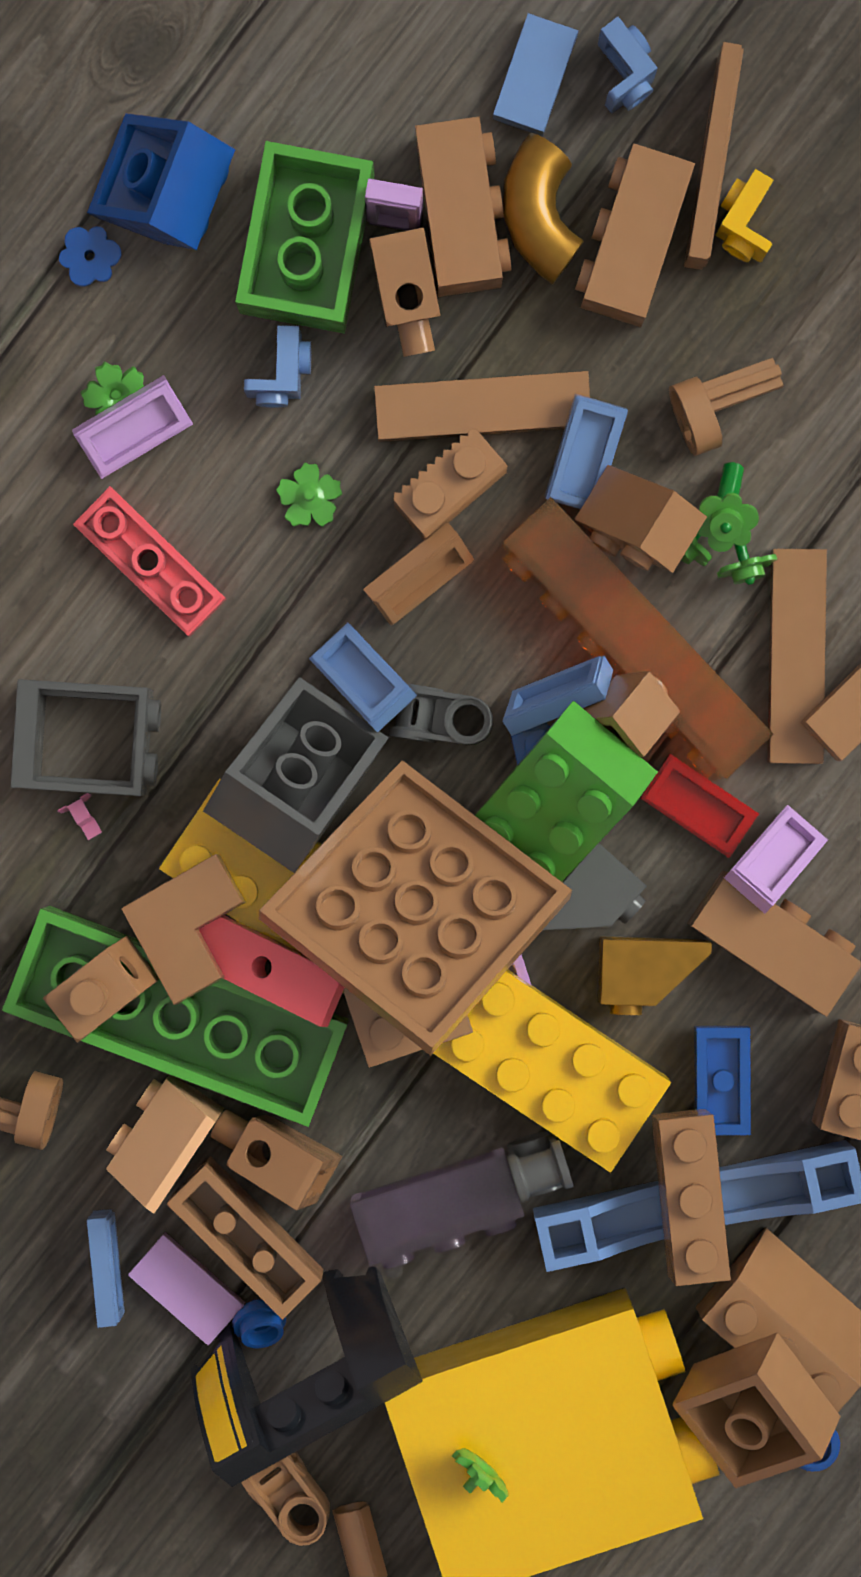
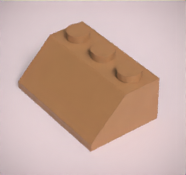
M765 1227L731 1265V1280L717 1282L698 1303L696 1309L701 1319L734 1348L778 1332L835 1410L839 1412L861 1387V1310Z

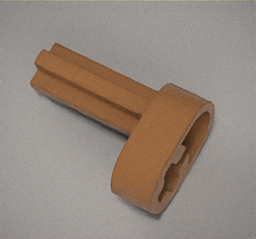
M773 358L703 383L698 377H693L669 386V396L674 414L687 447L694 456L722 447V434L715 412L783 388L784 385L780 377L782 372L779 365L775 364Z
M34 1071L26 1086L22 1103L0 1097V1130L15 1134L14 1141L17 1144L43 1150L49 1141L55 1123L63 1089V1079Z

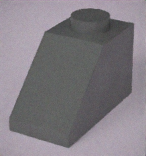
M598 843L562 881L572 890L570 900L543 930L611 927L617 919L626 924L645 903L646 900L640 894L647 885Z

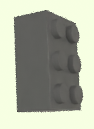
M299 677L226 770L203 812L295 873L366 775L389 737L380 731L377 733L371 725Z

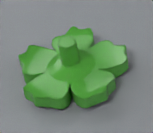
M103 362L101 366L95 367L98 382L89 381L87 388L81 391V396L83 397L84 406L96 408L95 415L143 388L144 375L142 372L137 371L135 367L129 368L122 374L119 365H110L107 362Z
M304 463L301 469L294 472L296 482L281 479L280 485L276 489L280 496L281 504L290 506L285 514V519L293 527L299 525L309 526L311 514L315 522L321 527L333 522L336 506L330 501L342 495L340 481L333 480L328 474L319 480L320 474L317 464L310 465Z
M466 1448L454 1452L452 1457L455 1459V1462L468 1469L467 1473L471 1476L463 1485L465 1490L472 1493L477 1486L482 1491L489 1489L503 1503L509 1496L505 1483L496 1471L481 1457Z

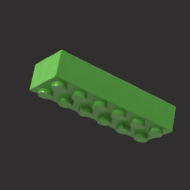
M47 906L39 911L2 1011L72 1037L43 1000V997L105 949L125 936L129 937L152 968L153 966L137 938L58 908ZM121 961L125 970L133 977L128 967ZM225 979L219 980L183 1002L174 1005L162 982L158 980L81 1041L309 1127L349 1019L334 1013L329 1026L320 1027Z

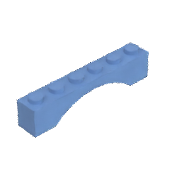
M846 1140L719 1167L725 1225L782 1216L815 1214L861 1204V1171L856 1148ZM658 1181L533 1208L546 1272L600 1261L618 1253L664 1239Z

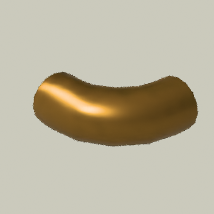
M530 133L520 145L504 179L503 215L515 249L541 277L553 285L584 241L571 232L560 220L556 209V192L562 179L572 167V163L562 150L552 142L538 134Z

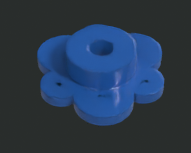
M75 227L70 229L65 235L64 241L67 249L61 251L59 261L64 268L69 269V277L75 285L86 287L92 284L95 279L99 282H107L112 276L111 267L120 261L122 252L115 241L107 240V233L102 227H92L89 232L84 228ZM89 253L95 254L94 259L90 261L86 260V256Z

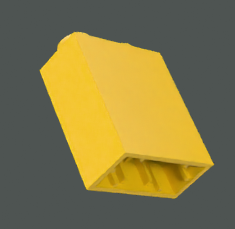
M626 1288L415 1357L414 1359L423 1382L385 1402L442 1577H530L702 1520L703 1516L692 1484L720 1475L717 1463L682 1417L670 1420L658 1384L659 1380L686 1372L665 1309L636 1317ZM466 1448L472 1451L496 1471L505 1483L509 1496L503 1503L489 1489L482 1491L477 1486L472 1493L465 1490L463 1485L471 1476L467 1473L468 1469L456 1463L452 1457L456 1450Z

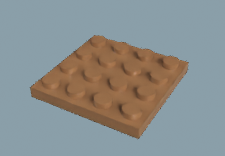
M402 760L259 910V920L431 1056L570 900L572 890Z

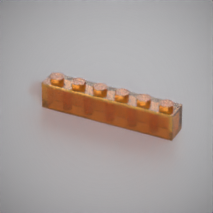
M551 497L503 541L502 547L508 554L502 560L523 583L531 577L545 592L539 598L542 604L560 622L567 616L582 631L576 637L582 647L593 658L605 656L618 670L613 678L621 674L650 671L653 676L666 686L668 696L681 712L664 731V734L670 739L678 734L692 748L686 756L706 778L715 773L720 779H727L773 735L763 722Z

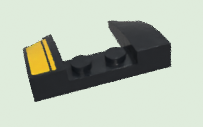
M375 1266L369 1267L366 1275L343 1277V1274L338 1269L323 1272L322 1278L331 1314L345 1355L342 1359L260 1404L238 1336L235 1334L233 1327L228 1325L217 1336L221 1342L200 1367L194 1364L190 1369L195 1407L211 1469L231 1487L423 1382L381 1272Z

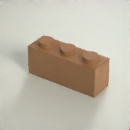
M480 116L415 126V139L438 297L501 288L502 272L511 271V260L507 238L497 240L494 219L504 218L500 186L489 185L487 166L496 165L492 132L482 133Z
M634 143L628 159L618 156L608 188L616 190L618 193L612 211L601 207L591 238L601 242L595 262L588 259L584 260L575 290L585 293L581 305L582 309L642 327L695 163Z
M722 871L687 924L827 1017L861 967V961L851 955L856 946L830 928L822 936L806 924L812 916L785 898L780 906L774 904L764 914L724 879L728 872Z
M706 1109L651 1114L668 1277L675 1286L729 1281L731 1277L714 1115Z
M211 1156L172 1194L167 1202V1205L282 1320L321 1282L324 1269Z

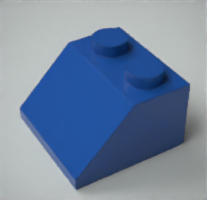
M125 113L87 213L163 244L197 250L201 238L208 229L210 214L220 188L228 177L229 165L236 149L189 121Z

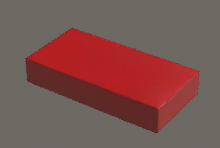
M671 754L667 756L658 773L639 798L727 858L731 857L759 815L758 812Z

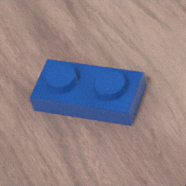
M694 1026L695 1110L706 1109L714 1115L716 1135H751L750 1027Z

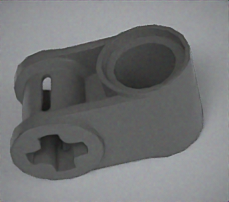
M407 684L417 696L397 714L395 726L389 728L388 736L430 743L441 741L460 745H477L485 741L491 734L494 726L493 715L488 705L479 698L444 692V690ZM419 701L416 724L413 725L416 702ZM465 706L477 707L484 715L483 728L473 736L459 734L454 726L456 713Z
M543 1131L527 1135L506 1145L509 1153L507 1159L521 1203L529 1201L530 1197L542 1195L561 1187L565 1189L574 1187L560 1141H556L551 1132Z

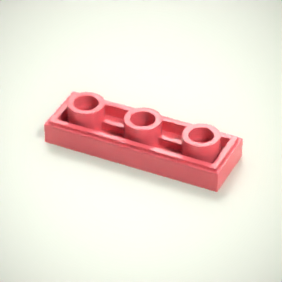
M111 486L73 524L189 637L226 600L203 575ZM148 552H154L158 556L157 566L149 571L143 570L140 564L142 556Z
M225 915L199 929L225 977L223 979L320 1027L329 1026L345 987L301 952ZM268 959L272 965L269 975L265 972V964Z

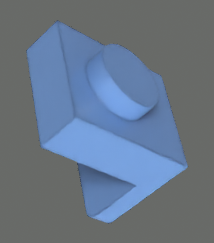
M616 17L601 29L598 46L624 79L607 94L605 106L611 114L623 105L629 111L643 102L653 92L650 84L653 83L657 72V66L648 56L651 48L643 34L634 25L627 28L622 20Z
M277 326L276 380H244V392L247 398H256L257 406L269 408L287 407L288 399H300L301 374H311V341H302L299 326Z

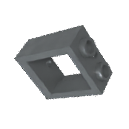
M18 679L11 788L146 796L147 785L155 786L157 781L158 754L149 753L151 732H159L161 700H153V689L145 687ZM46 696L135 702L130 781L41 776Z

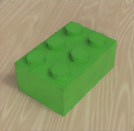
M265 142L235 300L240 314L345 334L367 220L365 204L368 178L374 179L375 177L373 161L275 142Z
M572 701L491 794L475 816L562 882L634 806L658 771L575 701Z

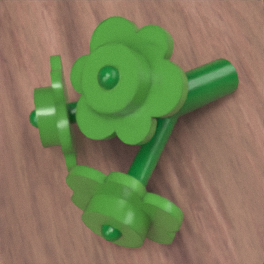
M728 462L723 465L717 496L706 497L700 503L699 511L706 515L707 518L681 561L690 564L695 560L702 566L708 564L712 557L698 543L697 540L701 536L708 537L709 546L718 552H725L734 545L739 562L720 568L717 576L718 578L732 577L734 584L746 583L751 585L755 580L764 577V568L770 566L771 563L778 559L776 554L749 557L746 544L751 540L750 530L758 524L759 514L754 506L742 504V499L739 496L744 467L735 462Z

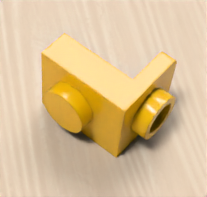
M757 169L754 170L747 183L738 178L734 182L721 204V207L729 212L716 234L717 237L724 240L722 247L728 253L745 262H749L751 258L762 262L772 246L769 240L746 227L774 181Z

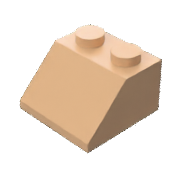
M169 1075L163 1084L155 1079L152 1080L136 1104L137 1107L144 1111L133 1129L124 1123L106 1149V1151L114 1155L106 1170L152 1213L156 1212L224 1110L222 1106L180 1078Z

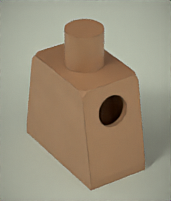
M424 228L370 238L369 247L386 327L397 325L403 357L435 351L429 318L440 316V310ZM404 285L415 287L418 299V306L412 310L401 308L397 291L399 287Z
M125 936L43 997V1000L78 1043L160 979L129 937ZM121 961L128 967L133 977L125 970Z
M226 1109L217 1120L210 1136L233 1150L226 1164L230 1169L295 1210L318 1202L343 1157L269 1115L252 1117L248 1122ZM264 1142L268 1144L271 1151L269 1160L263 1155L262 1147Z

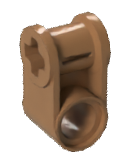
M297 1452L241 1482L252 1499L264 1509L283 1537L290 1543L299 1546L310 1545L318 1541L324 1534L330 1515V1502L326 1494L307 1471ZM298 1504L310 1505L316 1510L319 1520L310 1526L300 1525L293 1519L291 1509Z

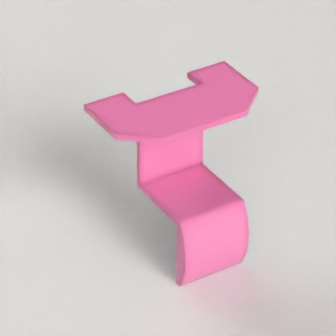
M86 793L69 806L59 809L58 812L62 814L70 811L75 822L82 828L89 841L101 834L102 831L84 804L91 797V794Z

